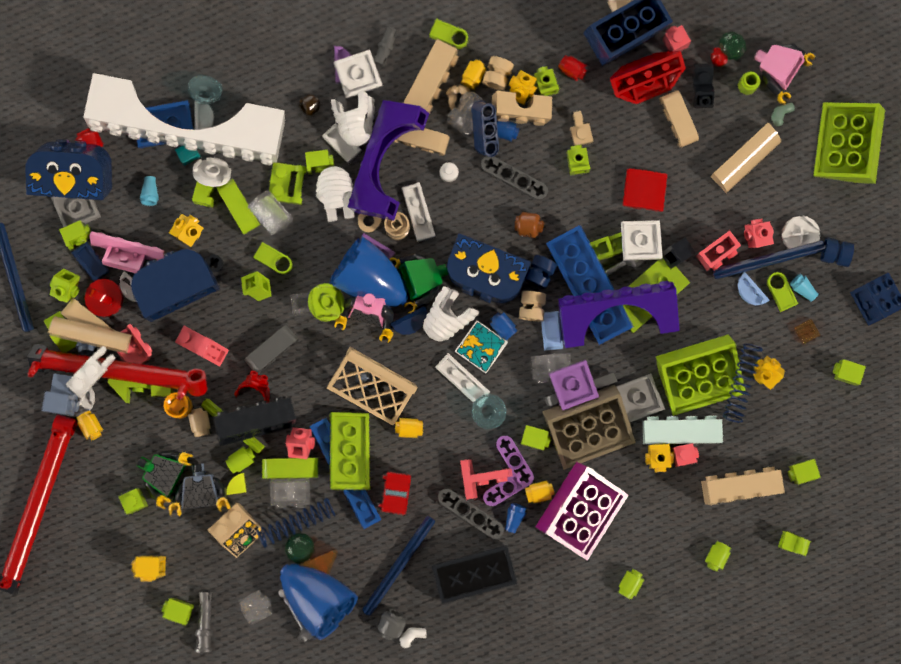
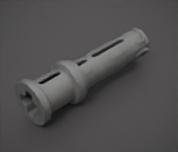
M199 592L198 630L195 632V635H197V648H195V652H212V648H210L211 636L213 635L212 630H210L212 592Z

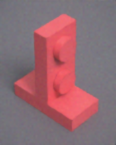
M183 326L175 343L219 367L229 351L215 341L186 326Z
M472 460L460 461L466 500L478 498L476 482L478 486L487 485L489 480L496 479V483L508 481L507 477L513 476L512 469L474 474Z

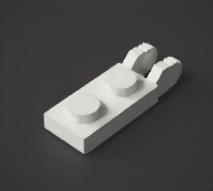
M104 346L91 356L66 383L79 398L96 383L115 359L111 355L103 363L98 360L107 350Z

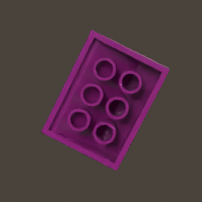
M576 461L535 527L588 560L628 497V494L587 466Z

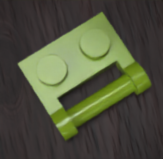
M273 162L268 201L302 205L301 192L304 173L307 172V167ZM297 172L293 197H288L291 173Z

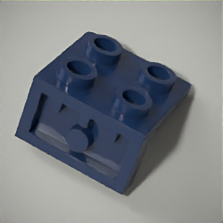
M889 273L850 292L868 326L901 309V294Z

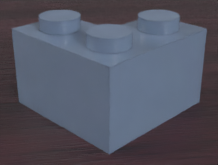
M53 374L51 391H45L42 411L75 416V412H78L80 404L77 401L78 396L66 385L73 376Z

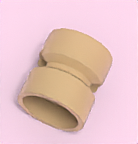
M492 56L487 67L489 71H486L482 83L490 88L505 91L508 83L507 76H510L514 64L504 58Z
M397 212L394 221L385 219V231L391 239L402 240L408 235L410 225L406 215Z
M522 291L521 303L523 306L520 307L519 319L542 322L545 312L542 306L546 303V294L535 291Z

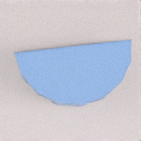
M745 272L740 276L737 284L738 293L745 302L752 305H763L770 301Z

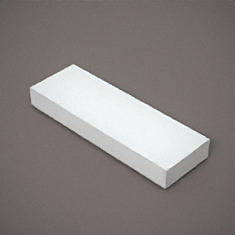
M420 182L401 187L417 242L436 237Z
M449 353L435 366L476 406L490 393L486 387Z

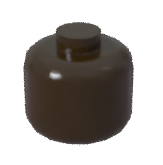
M310 94L300 99L299 105L305 115L309 116L319 111L320 101L317 97Z

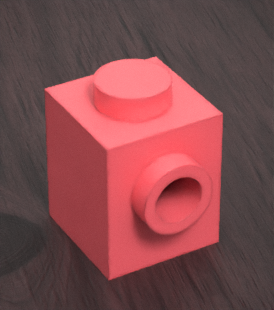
M682 25L677 28L673 26L666 30L663 38L669 51H682L688 48L691 42Z
M693 443L671 448L674 454L675 467L696 463V458H699L698 449L693 446Z

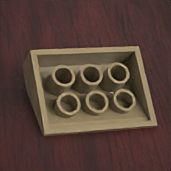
M615 385L598 390L599 397L562 410L561 406L558 405L542 411L564 470L573 467L576 461L583 463L636 443L621 394Z

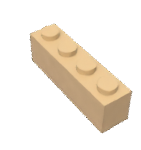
M438 39L436 40L404 101L405 104L421 106L430 114L433 108L431 105L433 99L437 100L442 89L439 87L442 82L446 83L450 75L448 72L450 66L454 67L459 58L456 48Z

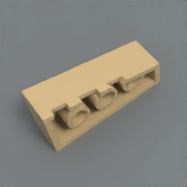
M775 467L763 468V472L756 473L755 469L744 471V475L737 476L736 472L727 473L725 478L720 479L717 478V475L708 476L706 481H701L704 502L709 505L717 504L718 502H730L737 499L785 493L781 470H775Z

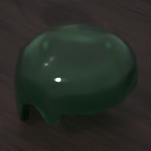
M727 32L720 38L719 48L722 53L727 55L728 60L734 59L737 61L746 51V41L742 35L736 32Z
M305 533L291 535L285 545L287 558L297 564L309 561L315 547L312 538Z

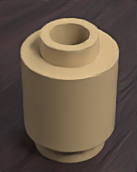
M202 408L191 410L192 414H189L188 418L194 436L200 437L210 434L209 429L211 427L207 411H203Z

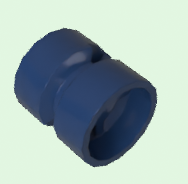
M827 237L824 241L825 251L821 252V262L833 263L836 261V264L839 266L849 267L853 258L854 243L842 241L839 244L838 240Z
M535 254L531 263L532 269H528L524 280L539 288L546 289L551 280L549 275H553L557 264L546 257Z

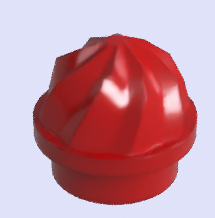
M714 48L710 57L714 65L721 67L726 65L730 55L728 54V49Z

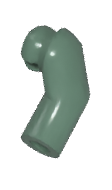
M792 102L774 109L771 116L774 126H781L785 114L795 110Z

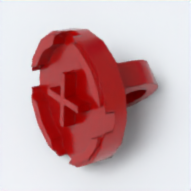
M100 279L91 283L85 293V304L88 310L94 315L101 317L116 314L124 301L120 286L108 279Z

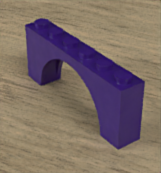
M382 101L352 194L349 198L347 206L349 209L359 214L394 221L400 202L387 196L380 185L379 168L381 160L388 147L398 137L411 131H424L429 116L428 111L418 105Z
M661 281L659 284L652 285L642 284L639 287L632 288L623 287L619 290L607 289L599 293L587 292L579 296L567 295L558 299L562 338L565 348L584 346L585 333L592 320L602 311L618 305H634L648 311L655 318L660 334L680 331L677 289L673 281Z

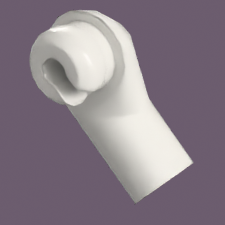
M408 628L400 637L401 646L408 648L415 638H426V628Z

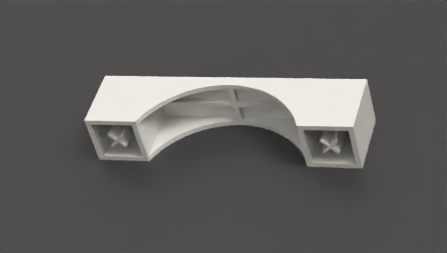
M93 73L83 118L88 127L91 128L90 130L95 132H102L104 130L109 131L110 134L115 136L125 134L129 135V138L136 140L145 138L152 143H159L161 141L166 142L167 145L172 147L182 145L188 150L196 151L197 149H202L208 154L218 152L223 153V156L229 158L239 156L245 161H253L254 159L260 160L262 164L272 165L273 162L277 163L285 123V112L280 109L246 103L234 117L218 126L200 130L181 129L158 120L148 112L139 101L131 80Z

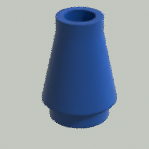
M512 503L508 507L506 531L516 533L517 528L527 514L525 512L526 507L517 503Z

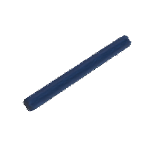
M0 223V253L22 330L29 332L34 329L5 225Z
M817 241L722 266L713 271V276L715 279H720L825 251V244L823 241Z
M427 516L370 597L362 609L365 614L370 616L428 534L435 523L432 517Z

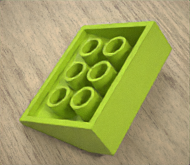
M823 103L814 168L815 177L854 183L876 184L885 109L880 103Z
M729 334L655 356L660 378L673 416L732 397L729 392L734 390L731 385L736 383L733 378L738 376L735 371L740 368L737 365L739 358L736 344ZM735 378L739 383H744L743 378ZM733 385L737 390L745 391L744 386ZM731 392L735 397L743 395L739 392Z

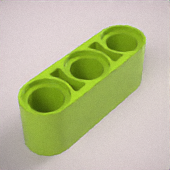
M233 178L226 184L217 187L219 194L243 234L260 225Z
M318 458L262 459V479L318 478Z

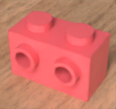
M729 230L698 253L696 258L706 271L711 268L715 271L723 265L721 262L727 257L730 260L738 254L737 249L741 245Z

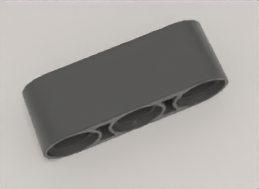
M285 325L249 354L244 361L252 371L260 374V370L271 365L279 354H284L291 348L290 345L292 343L298 342L299 338Z

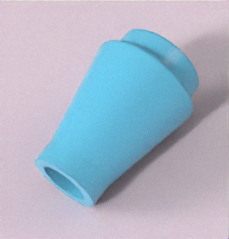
M153 176L144 177L140 195L143 205L153 206L159 200L156 178Z
M799 274L791 281L792 290L807 298L810 302L818 296V293L806 276Z

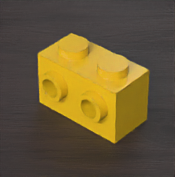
M166 556L135 557V561L132 562V572L135 573V577H140V581H152L165 576Z

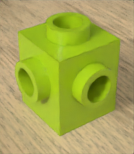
M62 269L53 276L50 282V295L66 303L75 298L79 293L78 284L80 276Z

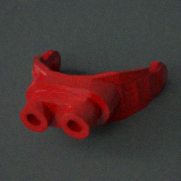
M251 371L246 380L238 386L234 396L237 397L241 388L251 387L258 390L263 395L264 401L269 403L268 377L266 375H258L256 371Z

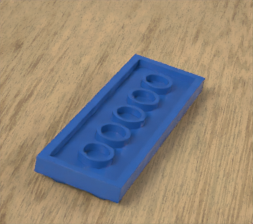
M581 225L546 243L573 296H579L587 292L599 293L607 289L614 290ZM623 305L613 306L602 311L589 324L599 345L634 327Z

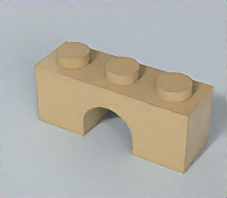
M497 91L492 96V104L496 108V117L500 122L515 120L519 124L534 122V125L542 126L552 119V97L533 95L528 100V108L526 109L521 108L516 103V93Z

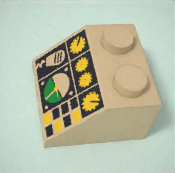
M236 503L208 529L215 539L236 558L259 538L257 529L262 535L261 526L240 503Z

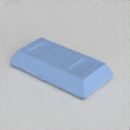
M559 311L544 312V320L541 322L544 351L563 349Z

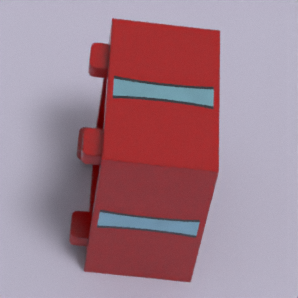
M387 472V476H383V479H386L383 504H379V507H382V512L406 515L411 475Z

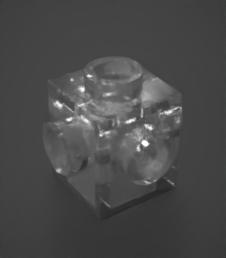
M260 590L239 600L242 613L250 625L272 615L269 608L272 606L271 601L267 595L263 596Z

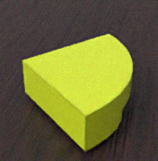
M244 473L232 478L227 487V495L247 492Z

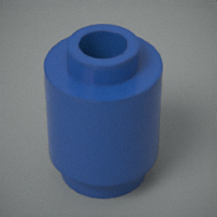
M497 120L498 138L510 142L513 139H517L519 133L517 123L510 121L500 122Z
M498 312L490 319L492 321L490 326L506 341L518 331L515 328L516 325L505 313L500 314Z

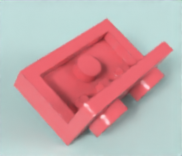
M128 324L126 329L121 331L122 333L132 335L127 354L117 353L125 362L144 364L152 356L151 347L148 343L142 341L139 330Z

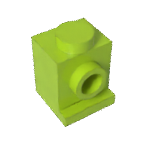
M541 67L537 69L534 77L537 78L536 86L539 95L549 96L558 93L559 86L557 85L553 68ZM548 77L550 81L544 82L543 78Z
M582 145L572 146L571 150L567 151L570 175L589 173L590 165L587 148H582ZM580 155L582 160L577 161L575 156Z
M328 150L305 152L309 175L312 174V170H315L316 173H321L324 169L334 166L333 155H329Z
M81 220L59 229L66 247L71 251L75 249L74 245H82L90 238L91 229L88 224L85 225Z
M257 271L241 277L243 295H249L257 301L271 297L270 281Z

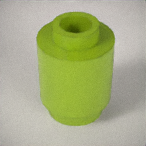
M755 72L745 73L738 83L740 92L745 95L754 93L760 85V77Z
M243 446L228 456L229 459L225 462L232 473H236L237 471L241 472L254 463L253 458L256 456L250 447L246 449Z
M717 541L715 545H712L705 560L708 563L707 567L716 572L718 569L723 570L731 554L729 552L731 548Z
M632 569V571L627 570L618 586L620 588L618 592L632 599L633 596L637 595L644 582V579L641 578L643 574L635 569Z

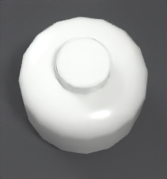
M448 162L441 166L440 177L445 182L456 180L458 168L454 163Z

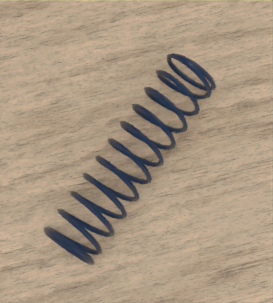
M743 344V347L745 348H742L741 351L745 355L739 356L740 360L743 362L737 363L740 369H737L735 371V373L738 376H735L733 378V380L736 383H733L731 385V387L734 390H731L729 392V394L732 397H729L727 401L730 404L725 406L727 411L724 412L722 415L723 418L731 422L741 423L743 422V420L737 416H733L741 420L735 421L727 417L731 416L730 414L725 413H733L735 415L742 417L745 415L740 412L731 411L727 408V406H735L737 408L744 410L747 408L742 405L733 404L729 401V399H737L742 402H749L747 399L733 396L731 392H739L745 395H751L749 392L737 390L733 387V385H741L747 388H753L751 385L739 383L735 380V378H744L746 380L755 381L753 378L738 374L737 371H746L752 374H757L755 371L744 369L739 365L749 364L755 367L759 366L758 364L747 362L741 358L743 356H747L758 360L761 359L760 357L749 355L743 351L744 349H749L761 353L763 352V349L761 347L753 344Z
M324 498L327 513L325 512L321 503L317 502V507L320 516L317 513L314 506L310 505L312 517L310 516L307 509L303 508L305 520L303 519L299 511H296L298 523L296 522L295 518L291 514H289L291 526L289 525L287 520L284 517H282L284 529L276 520L275 525L277 532L271 524H268L270 536L264 527H261L262 536L259 530L257 529L256 531L263 547L267 548V542L263 530L267 534L271 543L274 544V539L270 527L274 531L278 540L281 541V536L277 524L281 528L286 538H288L285 522L290 528L293 535H295V529L292 523V519L297 525L298 529L302 532V526L300 523L299 516L301 517L302 521L308 529L309 523L307 520L306 513L308 514L312 523L316 525L313 510L315 511L319 520L323 522L320 507L325 513L326 517L330 519V514L327 507L328 504L333 513V516H335V513L332 509V506L328 498Z

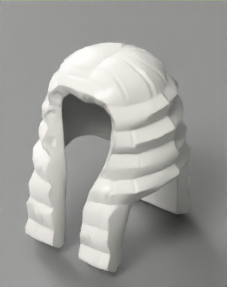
M362 90L358 92V108L347 112L343 111L341 103L331 99L332 111L336 118L335 122L338 123V128L340 129L339 133L342 135V139L351 146H362L368 143L373 131L372 121L375 114V100Z
M337 166L324 169L318 177L316 197L324 204L328 222L337 220L336 208L343 207L345 219L353 218L354 211L347 207L354 187L352 178H350L349 173Z
M443 286L442 291L435 298L433 308L430 309V313L424 319L423 329L433 340H448L459 329H463L465 325H468L469 321H473L479 314L478 310L468 308L462 315L457 317L450 307L459 293L456 290Z

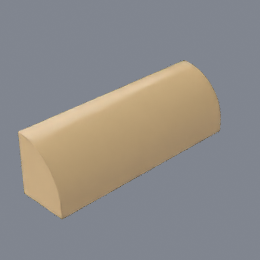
M768 122L716 170L711 178L727 193L781 143L776 130Z
M55 316L48 331L50 336L100 348L104 346L108 350L125 354L128 352L132 337L131 334Z

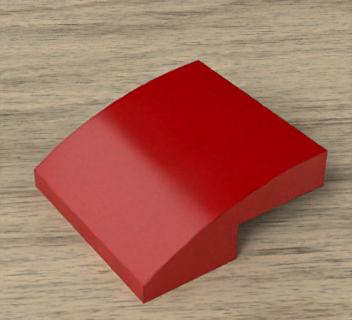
M627 169L623 206L663 212L668 174Z

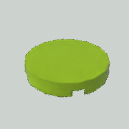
M330 283L319 284L311 290L308 296L309 310L320 321L329 322L336 320L344 311V296L341 291Z

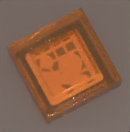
M812 319L794 327L802 344L820 336Z

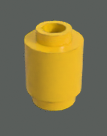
M479 60L470 61L462 75L461 83L470 89H475L486 72L485 64Z
M91 411L84 412L77 417V424L86 439L93 441L102 435L100 432L103 431V428L95 414H92Z
M399 418V422H395V433H399V437L404 438L422 436L423 421L413 418Z
M547 481L531 484L525 488L528 503L533 502L535 504L551 500V495H555L552 483L548 484Z

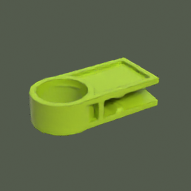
M436 19L429 34L431 38L438 39L457 49L465 47L468 43V34L465 30ZM455 33H463L466 41L463 44L457 45L453 43L452 36Z
M263 242L253 257L279 274H287L293 267L292 261L288 256ZM287 258L290 262L289 268L286 271H278L276 268L277 260Z
M776 272L768 277L767 286L780 312L798 304L784 274ZM773 276H780L783 279L784 285L781 289H775L771 286L770 280Z

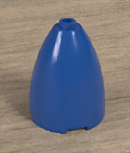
M363 236L352 244L339 264V269H335L329 281L331 285L350 296L364 297L366 294H372L375 298H384L387 306L403 305L409 297L404 280L393 263L380 249Z
M287 564L280 571L282 589L292 611L314 638L321 640L330 635L339 626L338 623L342 621L345 615L352 611L358 597L353 591L325 572L299 564Z

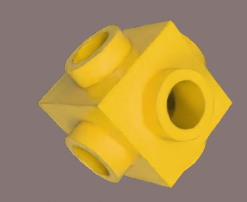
M521 70L517 76L513 75L508 85L511 87L509 92L516 93V101L524 105L529 96L532 97L537 89L534 86L537 78Z
M181 214L175 220L169 233L192 247L204 228L198 224L199 220L192 215L186 217Z
M768 355L755 363L759 365L758 367L753 366L754 371L757 373L753 374L754 379L759 384H764L770 390L784 377L785 370L781 368V364L775 358L771 359Z
M670 444L648 445L645 461L646 465H649V469H654L655 472H666V468L671 467V463H674V454L670 452ZM658 455L662 457L661 462L657 459Z

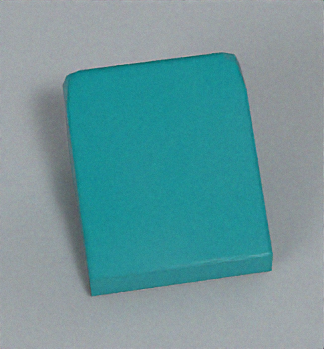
M185 146L175 149L184 166L201 157L197 150H188Z

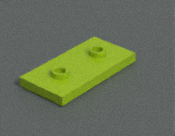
M662 257L628 287H639L642 284H659L661 281H673L678 294L690 282L677 267L670 270ZM623 305L634 326L629 329L632 333L652 317L643 308L634 305Z
M330 413V489H370L369 413Z

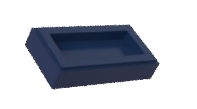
M88 242L83 243L71 252L94 282L110 272L108 267L102 264V260Z

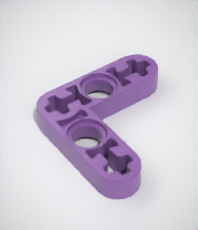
M501 436L497 440L496 446L509 469H512L513 476L508 477V481L505 482H511L514 490L511 493L504 492L503 484L505 482H500L491 487L483 495L484 502L489 506L499 504L529 486L534 479L532 471L509 436ZM501 440H509V449L512 450L514 448L516 452L510 453L505 457L504 453H507V450L500 448ZM513 455L520 458V464L516 467L512 466L509 462L510 457ZM523 464L526 467V469H522L525 474H530V477L528 478V483H526L525 481H520V478L522 477L520 472H518L517 474H515L514 470L522 467ZM499 486L501 493L505 497L501 499L499 495L495 498L496 502H488L486 499L489 497L488 493L495 494L498 492L495 488Z

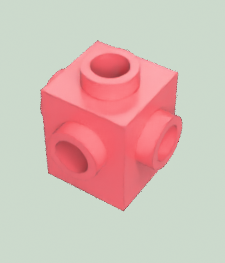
M762 218L751 220V224L744 225V237L747 240L748 248H758L774 244L772 236L774 231L770 221H763Z
M292 428L290 435L286 437L288 457L308 459L310 450L314 449L315 438L312 437L311 429Z

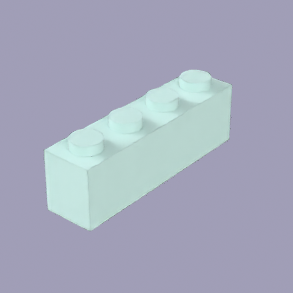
M678 416L666 417V420H659V417H647L646 421H642L643 444L723 443L722 419H717V416H705V420H697V416H686V420H678Z

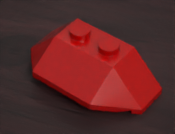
M680 50L656 52L621 66L610 78L615 97L638 104L670 91L681 73L686 69Z

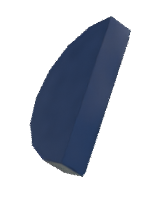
M422 307L394 321L391 325L396 332L402 335L415 333L423 326L424 319L427 317V309Z

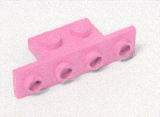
M91 231L90 233L91 245L107 249L102 259V264L109 267L136 273L142 269L145 259H157L158 261L164 258L165 255L164 250L158 247L146 246L139 242L124 240L120 237L115 238L101 232Z

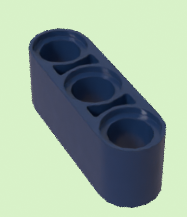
M477 100L473 103L471 109L475 150L482 155L494 157L499 151L496 108L491 103Z

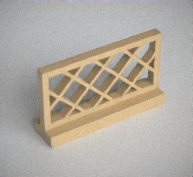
M349 347L346 356L329 382L327 389L387 423L394 425L410 397L416 392L417 386L382 364ZM347 361L355 364L356 372L345 374L344 366ZM364 372L371 373L373 381L362 384L360 374ZM358 374L360 384L349 387L346 377ZM345 378L347 388L339 390L333 387L336 380ZM387 382L390 390L379 393L376 383ZM374 384L377 394L365 396L363 387ZM361 387L363 397L358 399L351 397L350 390ZM402 391L407 395L402 401L395 402L393 392ZM391 393L393 403L382 406L380 396ZM378 397L380 407L370 408L367 404V399ZM394 406L396 413L390 419L384 415L383 409Z

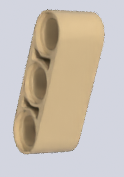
M677 90L660 97V103L665 108L664 113L672 124L671 129L674 136L679 140V147L698 141V133L680 92Z
M424 128V131L418 130L405 133L394 142L398 143L399 141L404 143L403 145L413 148L420 147L423 151L437 152L444 156L450 137L446 134Z
M74 298L71 299L61 312L68 320L114 330Z

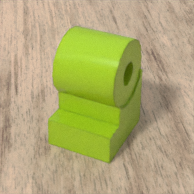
M197 181L192 198L193 203L213 208L214 199L210 195L214 192L215 187L205 186Z
M783 531L778 548L806 556L811 541Z

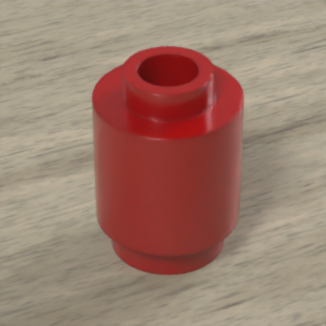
M565 55L558 66L563 74L575 81L582 80L587 73L585 69L586 64L572 56Z

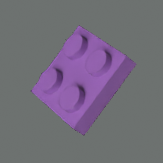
M586 360L549 373L562 410L599 397Z

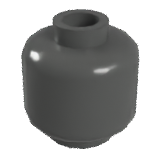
M390 609L382 614L378 624V631L384 639L392 640L402 635L406 620L401 612Z

